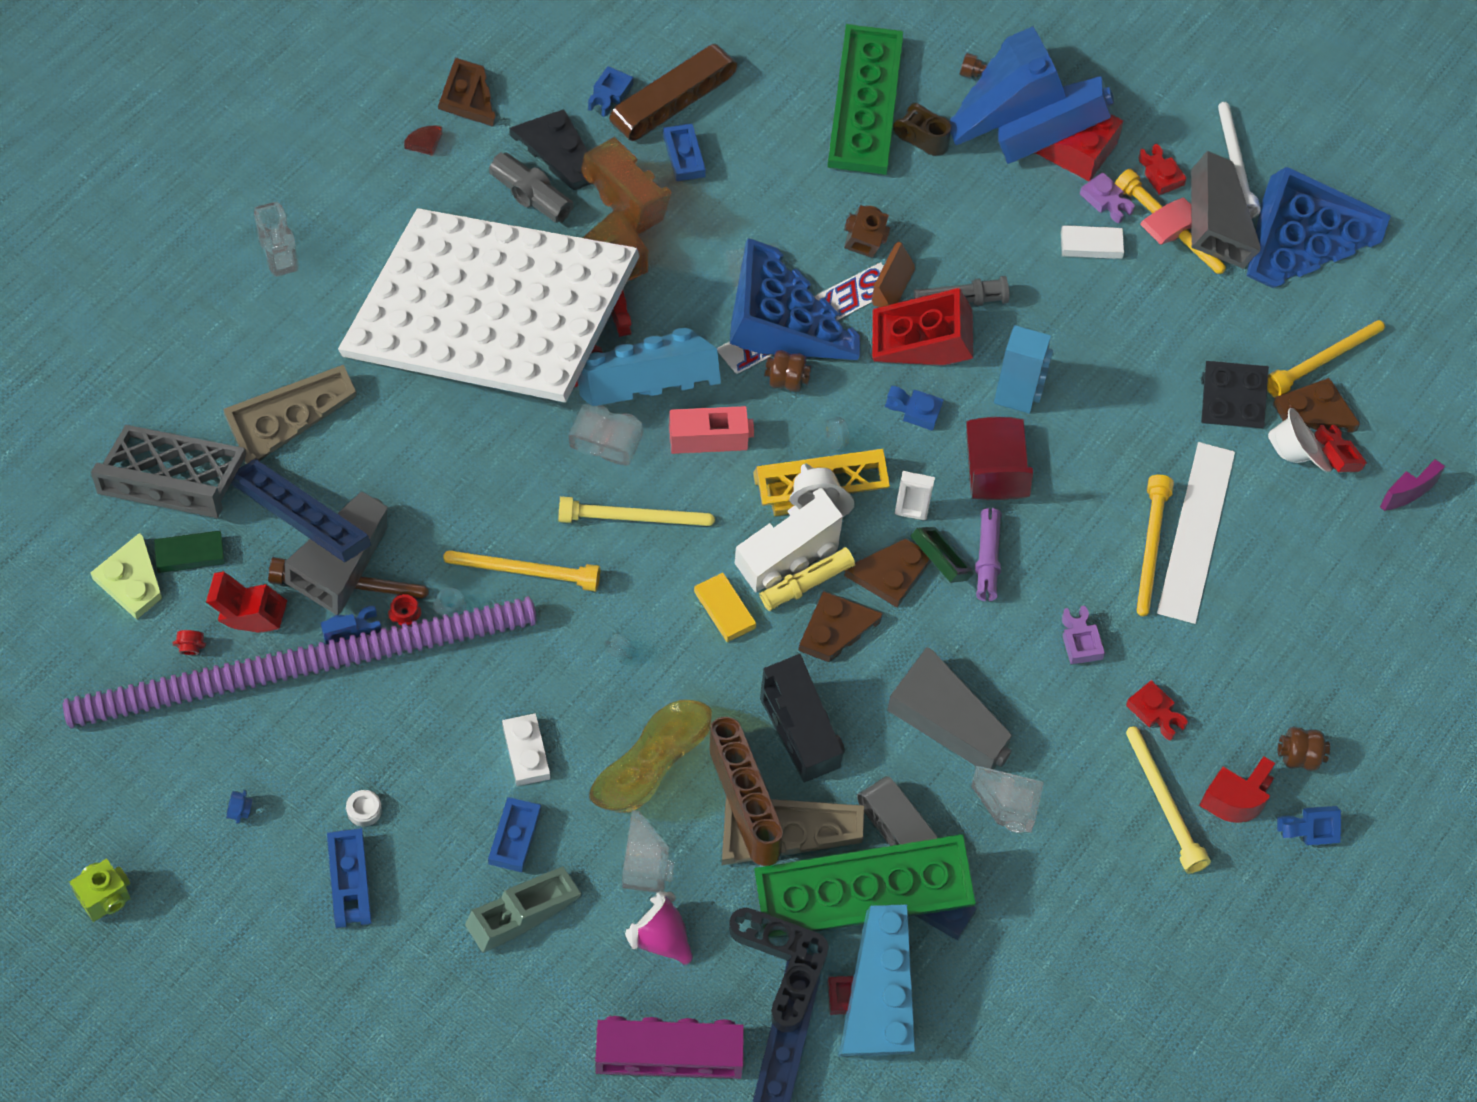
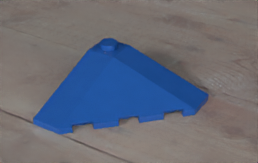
M1034 26L1009 36L1004 40L997 55L991 59L982 72V76L977 84L971 88L962 101V105L957 113L949 120L951 135L957 146L1067 98L1057 70Z
M1285 167L1271 175L1266 188L1256 227L1260 252L1249 262L1246 276L1274 288L1284 284L1285 279L1295 275L1301 277L1320 269V265L1333 260V262H1337L1355 254V250L1367 245L1370 248L1381 243L1391 215L1289 167Z
M748 238L745 244L731 320L730 344L761 354H775L778 350H784L790 354H803L806 357L858 360L860 356V335L852 327L846 330L836 320L839 313L825 298L820 299V301L814 298L813 294L808 291L812 284L797 269L791 272L781 262L784 255L776 247Z

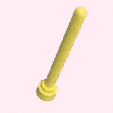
M560 496L558 522L571 523L572 520H578V517L711 526L715 522V517L710 513L579 504V501H574L573 497Z
M1134 726L1129 727L1126 735L1182 848L1180 851V862L1185 872L1191 874L1203 870L1211 863L1205 848L1200 847L1198 843H1194L1139 729Z

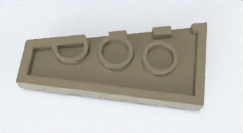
M344 365L224 408L223 411L238 447L245 448L246 450L244 461L247 464L253 459L262 460L355 398L356 391Z
M726 796L722 865L753 861L748 853ZM771 799L783 831L781 856L862 843L864 806Z

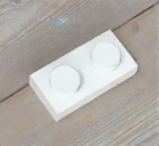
M536 713L502 720L516 786L550 780V771Z

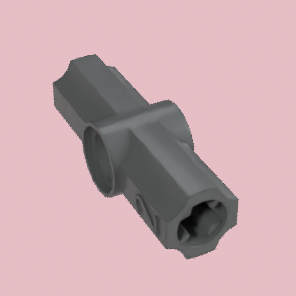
M500 152L494 157L492 164L489 166V174L511 189V193L518 203L527 208L532 205L555 223H562L568 218L573 209V201L551 186L549 178L543 171L538 168L530 170L507 152Z

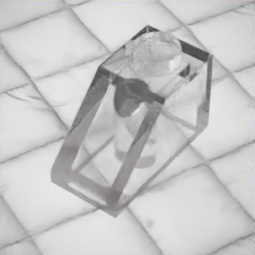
M976 765L971 787L996 823L1005 826L1012 832H1032L1044 782Z
M632 810L622 874V888L655 893L664 892L665 882H672L675 861L669 860L668 845L639 811Z

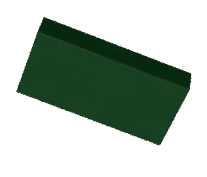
M936 527L916 528L910 535L950 583L968 581L974 574L973 570Z
M221 530L154 539L158 573L225 564Z

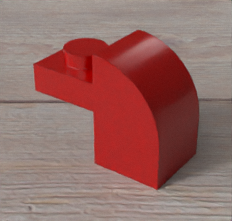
M223 571L214 573L206 603L220 613L218 621L237 630L260 633L280 629L287 600L267 584L246 588Z
M1263 756L1247 781L1223 766L1206 790L1199 806L1228 822L1241 823L1256 818L1263 811L1270 798V795L1266 792L1275 779L1270 775L1275 763Z

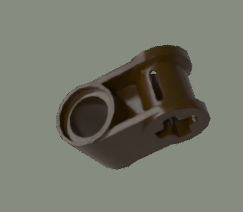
M911 104L907 109V114L902 119L896 120L893 124V130L901 140L913 144L929 155L940 156L949 149L950 122L946 118L927 110L921 104Z

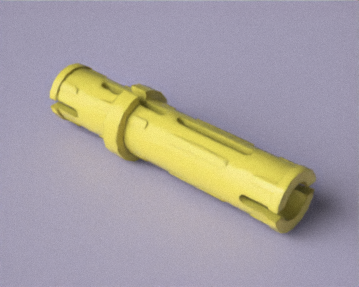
M844 547L835 554L826 557L793 576L791 574L785 576L784 580L779 584L760 592V598L766 609L770 612L786 601L793 598L795 600L801 598L802 593L827 581L842 571L854 567V558L850 551Z

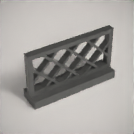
M125 425L103 464L96 463L91 471L97 494L218 518L223 510L221 501L246 457V450L242 447ZM130 437L145 441L131 448L126 446ZM164 444L174 446L173 449L157 454L155 450L156 447ZM149 450L153 457L138 463L133 458V456ZM193 450L204 452L203 455L187 460L185 456L186 453ZM180 456L183 463L166 469L163 462ZM223 456L233 457L230 462L220 466L215 462V459ZM126 459L131 463L130 466L125 468L114 466L116 463ZM210 462L213 469L196 475L193 468ZM155 465H158L161 469L160 472L155 474L141 472ZM185 471H188L191 475L190 478L185 480L171 478ZM215 477L220 479L217 487L202 484Z

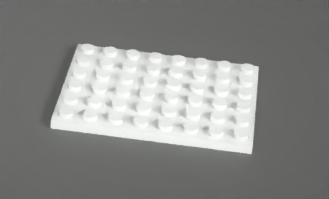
M417 208L338 350L341 356L567 402L639 258V253L635 247Z

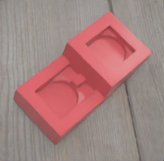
M1184 197L1177 199L1149 215L1140 225L1160 245L1174 241L1182 231L1191 229V204Z

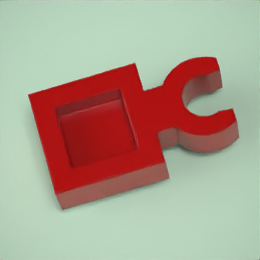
M1158 144L1153 145V156L1148 155L1144 149L1140 150L1138 159L1143 166H1146L1144 174L1159 195L1185 186L1186 176L1172 157L1167 159L1162 157L1163 150Z
M622 290L611 312L619 337L631 335V319L627 312L626 299Z
M1320 425L1314 433L1316 439L1325 445L1322 451L1329 459L1330 465L1338 473L1361 472L1367 464L1351 440H1343L1341 437L1342 433L1336 425H1331L1328 430L1324 425Z
M1152 680L1127 700L1126 706L1149 728L1157 723L1160 726L1161 734L1167 740L1171 741L1176 734L1169 726L1170 724L1177 725L1183 731L1188 723L1182 714L1171 711L1175 702Z

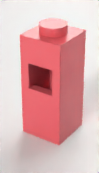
M746 406L670 410L669 433L671 454L748 450V439L754 438V421L747 418Z

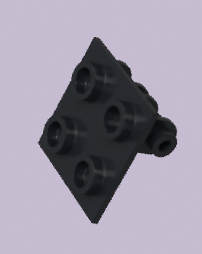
M1206 361L1205 372H1202L1201 384L1204 385L1201 423L1264 429L1269 366Z

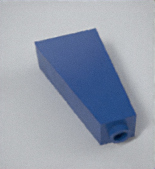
M1102 76L1063 86L1067 98L998 127L999 144L1007 164L1111 118L1110 105L1114 104V96L1111 87H1105Z

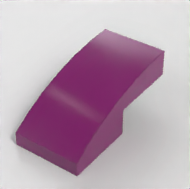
M1434 459L1417 478L1406 471L1387 491L1380 508L1387 511L1418 499L1437 483L1445 466Z

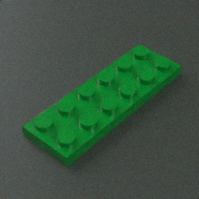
M846 24L827 168L887 175L903 31Z
M963 834L754 868L761 912L814 932L864 924L866 911L870 906L907 905V917L975 906ZM776 930L771 932L768 938L774 939L788 935L783 931Z

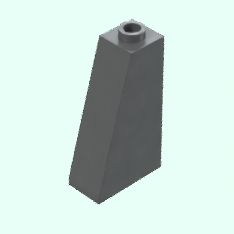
M1207 151L1191 169V248L1244 269L1260 252V244L1233 161Z
M361 491L337 514L368 534L371 546L344 563L309 539L285 561V583L335 615H339L347 604L387 529L388 507L379 499L372 498Z
M926 647L890 695L887 711L990 775L996 765L1002 767L1008 760L1012 752L1008 748L1012 735L938 655Z

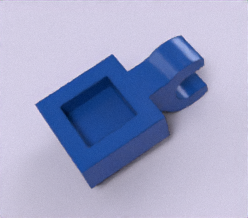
M891 386L885 407L905 413L903 421L933 431L944 399L915 389L912 396H909L903 389Z
M367 606L363 608L356 618H354V614L346 616L336 615L327 621L320 622L325 644H329V640L332 639L334 642H339L342 637L348 640L351 635H355V638H357L361 633L371 635L373 630L379 633L381 631L380 621L367 622V619L377 616L376 607Z
M1337 806L1303 808V818L1293 816L1277 817V831H1282L1283 838L1303 836V841L1306 845L1341 843V810Z

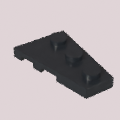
M564 109L509 128L510 136L516 141L520 140L526 145L529 153L534 157L538 156L549 165V170L573 191L601 181L599 169Z

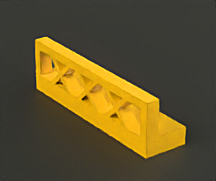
M883 449L757 466L753 472L755 485H759L762 506L790 502L791 494H788L791 488L794 490L795 477L801 473V466L805 463L813 468H828L834 474L847 473L852 478L842 488L849 494L890 487ZM878 468L880 481L869 483L858 474L861 470ZM854 479L860 483L856 485H851ZM782 481L788 485V488L782 495L768 497L766 484Z

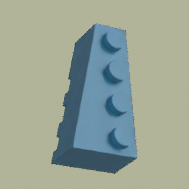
M679 328L666 336L647 337L644 339V342L634 345L622 344L615 347V350L605 353L594 352L590 354L578 378L579 394L591 406L631 400L634 398V393L637 392L642 395L654 396L662 394L663 388L671 386L680 387L681 390L693 389L694 382L708 380L709 385L721 384L718 351L716 347L691 329Z
M907 905L870 906L866 911L838 1057L911 1054L915 1051Z

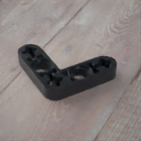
M739 908L730 917L729 932L731 937L740 944L789 961L772 1005L771 1021L779 1031L793 1032L803 1022L827 960L828 942L824 936L817 932L751 908ZM745 919L750 920L751 928H747L746 932H741L739 924H742ZM763 924L766 927L764 928L761 940L758 939V932L761 931V925ZM780 930L788 935L789 940L785 945L775 946L769 941L768 936L771 932ZM811 944H815L818 946L817 952L819 953L813 955L809 967L804 964L807 954L806 948H810ZM795 974H803L809 979L810 985L804 990H796L791 986L789 980ZM790 997L796 1000L793 1006V1015L795 1017L790 1016L788 1021H784L781 1019L782 1013L780 1011L786 1010Z

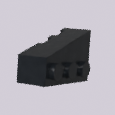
M801 654L763 668L760 701L803 782L805 783L841 768L842 757L845 753L843 742L839 735L834 733L828 714L821 703Z

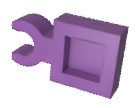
M1103 172L1081 187L1080 195L1100 213L1108 209L1110 217L1116 223L1122 222L1124 215L1119 210L1125 211L1128 215L1133 214L1134 204L1130 200L1122 198L1124 191Z
M1086 606L1080 607V618H1073L1070 615L1069 609L1065 608L1062 622L1068 629H1064L1062 636L1070 664L1103 660L1105 652L1097 625L1087 626L1086 624L1089 616Z

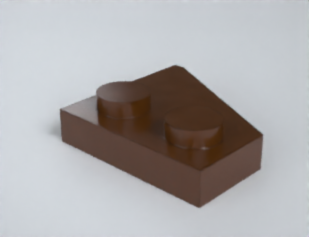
M455 57L439 101L438 109L493 127L495 112H492L490 104L491 95L489 87L485 83L486 74L484 66Z
M1330 378L1278 396L1273 403L1283 421L1288 418L1289 408H1294L1306 426L1317 430L1320 425H1324L1327 430L1331 425H1336L1337 427L1347 428V432H1355L1360 425Z
M905 538L855 562L854 567L845 570L844 576L898 607L931 563V560L918 545Z
M823 591L801 639L798 651L831 662L841 654L843 648L851 646L858 641L861 634L871 626L876 627L880 624L882 613Z

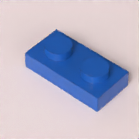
M693 124L663 128V137L676 182L705 177L706 169Z
M507 797L489 854V865L523 872L540 817L541 805Z

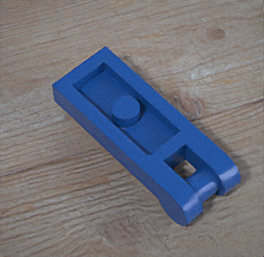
M362 828L328 832L327 840L336 929L345 928L348 923L360 922L361 925L372 924ZM358 900L359 908L345 909V901Z

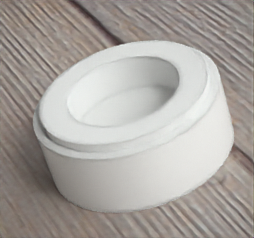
M360 790L353 793L347 800V815L353 824L366 827L373 825L379 820L382 814L380 798L374 792Z

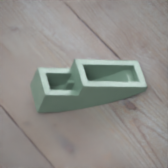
M562 866L504 891L501 898L471 910L465 926L482 953L544 922L577 900L581 893Z

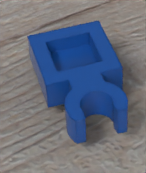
M607 66L593 86V94L588 99V110L592 111L596 105H603L602 116L606 117L611 111V102L619 105L632 88L633 77Z

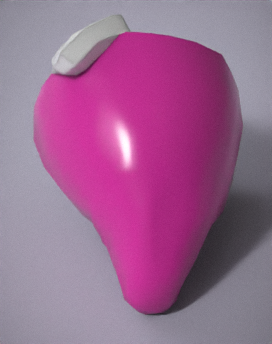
M657 892V896L650 899L654 906L637 924H631L630 929H626L625 936L632 949L640 948L650 953L675 959L683 965H687L692 961L693 955L687 940L686 926L682 916L672 903L676 900V896L672 892Z

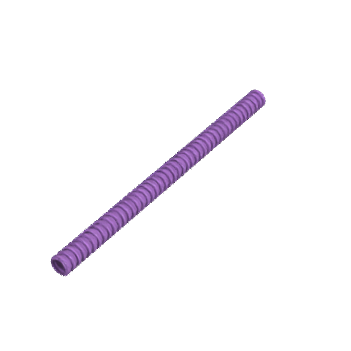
M527 596L524 598V601H520L518 598L511 604L509 601H505L502 606L499 603H495L493 608L486 605L484 610H479L477 607L474 608V612L469 613L468 610H464L461 615L455 612L452 617H448L446 614L443 615V619L439 620L438 617H433V621L429 622L427 619H423L420 624L414 621L411 626H407L405 623L402 624V628L397 629L396 626H392V630L389 631L386 628H382L380 633H376L373 630L371 635L361 633V637L355 638V635H351L350 639L345 640L342 637L339 642H334L332 639L329 640V644L324 645V642H319V646L316 647L310 644L307 649H303L301 646L298 647V651L293 652L292 649H288V653L282 654V651H278L276 656H272L269 653L266 654L267 658L261 659V656H256V660L253 661L250 658H246L244 663H240L237 660L235 665L224 663V667L219 668L218 665H215L212 670H208L206 667L203 668V672L199 673L197 670H193L190 675L183 672L181 677H177L174 674L171 675V679L166 680L165 677H161L158 682L151 679L149 684H145L142 681L136 687L133 684H129L126 689L120 686L117 691L107 689V693L104 694L101 691H97L95 696H91L88 693L85 694V698L75 696L72 701L69 698H65L62 703L67 726L71 729L75 728V724L79 723L81 726H85L88 721L95 724L97 719H102L104 722L110 716L113 719H117L119 714H123L126 717L129 716V712L134 711V714H139L142 709L148 712L151 707L161 709V705L164 704L167 707H171L173 702H177L180 705L182 700L193 702V698L198 697L199 700H202L205 695H209L211 698L214 697V693L218 692L220 695H224V691L230 690V693H234L236 688H240L243 691L246 690L245 686L251 685V688H256V684L259 683L265 686L267 681H272L274 684L277 683V679L282 678L283 681H287V677L290 676L296 679L299 674H303L305 677L309 676L308 672L314 671V674H319L321 669L328 672L330 667H335L337 670L340 669V665L345 664L346 667H350V663L353 662L359 665L362 660H366L368 663L371 662V658L375 657L377 660H381V656L384 655L387 658H391L393 653H397L400 656L402 651L412 653V649L416 648L418 651H422L425 646L431 649L434 644H438L440 647L444 645L443 642L447 641L449 644H453L456 639L459 642L464 641L465 637H469L470 640L474 639V635L484 637L485 633L488 632L490 635H494L496 630L503 633L505 628H510L512 631L515 630V626L525 628V624L528 623L534 626L537 622L533 600Z

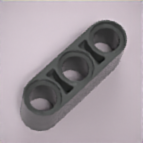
M885 776L857 794L859 805L864 806V813L889 846L938 838L890 777Z

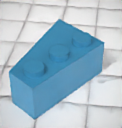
M1016 325L1013 326L1005 351L994 404L1030 414L1033 402L1040 403L1054 351L1049 348L1051 335Z

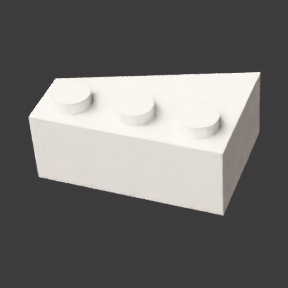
M822 487L813 492L816 498L800 510L796 505L789 509L787 512L790 517L773 528L769 523L736 547L735 565L755 593L764 588L768 589L777 585L785 576L801 572L809 564L819 559L823 560L838 550L843 516Z

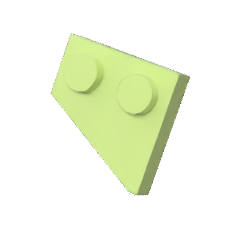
M140 533L91 572L92 579L135 619H138L162 599L143 536Z

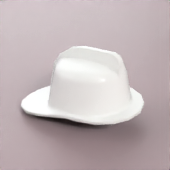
M1289 408L1288 418L1273 428L1268 434L1275 450L1283 459L1289 462L1301 463L1312 460L1323 471L1331 472L1333 467L1322 451L1324 445L1316 439L1314 433L1306 426L1299 413L1294 408Z
M806 463L801 466V473L794 480V492L789 498V501L794 506L796 505L798 509H801L816 498L813 492L822 487L843 517L852 511L854 499L840 486L835 474L830 469L813 468Z

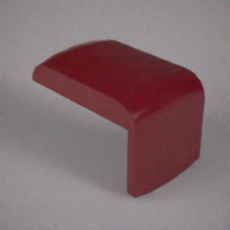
M986 417L966 421L971 499L1009 500L1030 497L1033 468L1027 465L1024 419Z

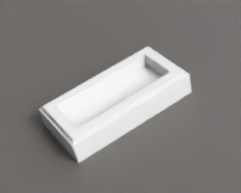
M1062 225V256L1122 259L1124 254L1123 229Z
M903 471L895 514L925 521L927 519L935 477Z

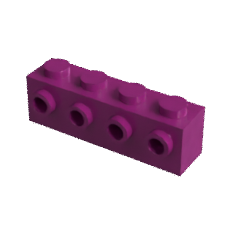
M609 1016L605 1020H597L595 1074L741 1079L744 1024H736L734 1021L727 1019L717 1020L714 1023H699L698 1020L692 1018L680 1019L678 1022H663L662 1019L657 1017H646L641 1021H627L622 1016Z

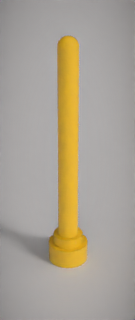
M1131 168L1127 169L1115 182L1124 191L1123 195H1133L1151 213L1162 208L1163 206L1141 187L1140 176ZM1187 229L1182 231L1178 238L1215 273L1222 274L1225 272L1226 266L1221 260L1191 248V232Z
M1377 320L1288 371H1273L1268 374L1267 391L1273 397L1289 392L1295 380L1382 332L1385 329L1384 322Z
M1160 474L1150 476L1147 485V493L1152 503L1136 609L1140 616H1147L1150 611L1164 504L1172 496L1174 486L1172 478Z
M450 550L446 551L443 555V560L449 564L577 582V586H582L583 590L597 592L600 581L601 567L592 564H586L585 567L580 566L579 569Z

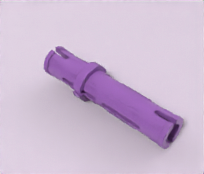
M989 508L981 511L979 560L975 564V572L978 574L976 597L982 601H986L987 589L989 601L997 598V576L1001 574V563L998 561L1002 513L995 508H992L991 520Z

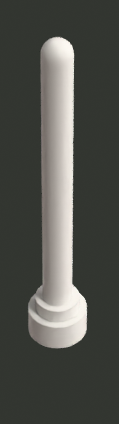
M1221 102L1218 110L1229 157L1234 163L1250 216L1254 218L1261 211L1259 200L1249 189L1230 105L1227 102Z

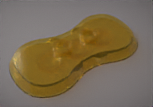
M679 700L666 705L656 712L646 724L634 746L625 755L603 770L595 779L589 792L591 802L598 807L617 813L632 812L647 803L656 792L662 778L670 767L707 736L712 719L710 707L695 700Z

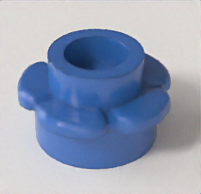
M243 790V793L232 791L226 818L236 820L237 824L240 823L241 818L248 819L252 798L246 797V790Z

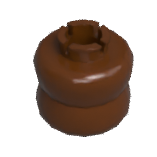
M778 350L775 353L774 359L768 357L764 377H770L769 384L773 388H786L792 392H799L802 383L806 385L809 383L812 365H806L807 357L803 354H790L784 350Z
M1293 726L1287 730L1285 736L1281 735L1279 738V742H1282V744L1278 743L1277 752L1280 757L1283 756V763L1288 768L1302 767L1308 771H1317L1322 762L1327 763L1329 756L1325 754H1330L1329 741L1325 742L1323 732L1317 729L1304 730Z

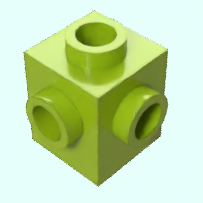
M107 858L100 863L96 862L88 865L79 876L69 881L76 898L93 922L106 914L116 913L131 899L126 886L131 884L127 875L120 866L114 869Z

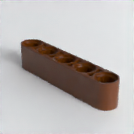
M716 43L711 44L621 102L613 109L609 120L630 141H635L729 80L736 72L738 63Z
M717 718L710 726L709 750L714 766L751 859L758 865H773L781 857L782 826L741 725L734 718Z

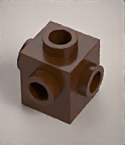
M860 205L855 214H849L845 223L844 231H847L848 235L844 248L873 258L880 244H885L890 232V227L886 226L889 215L882 213L877 207Z

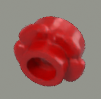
M407 594L395 597L390 604L391 609L388 611L390 620L398 622L400 626L405 623L407 626H410L414 620H418L421 616V608L418 607V601ZM402 610H407L408 612L403 614Z
M194 630L178 631L176 640L172 643L173 646L179 648V653L183 655H198L200 649L206 647L204 633Z

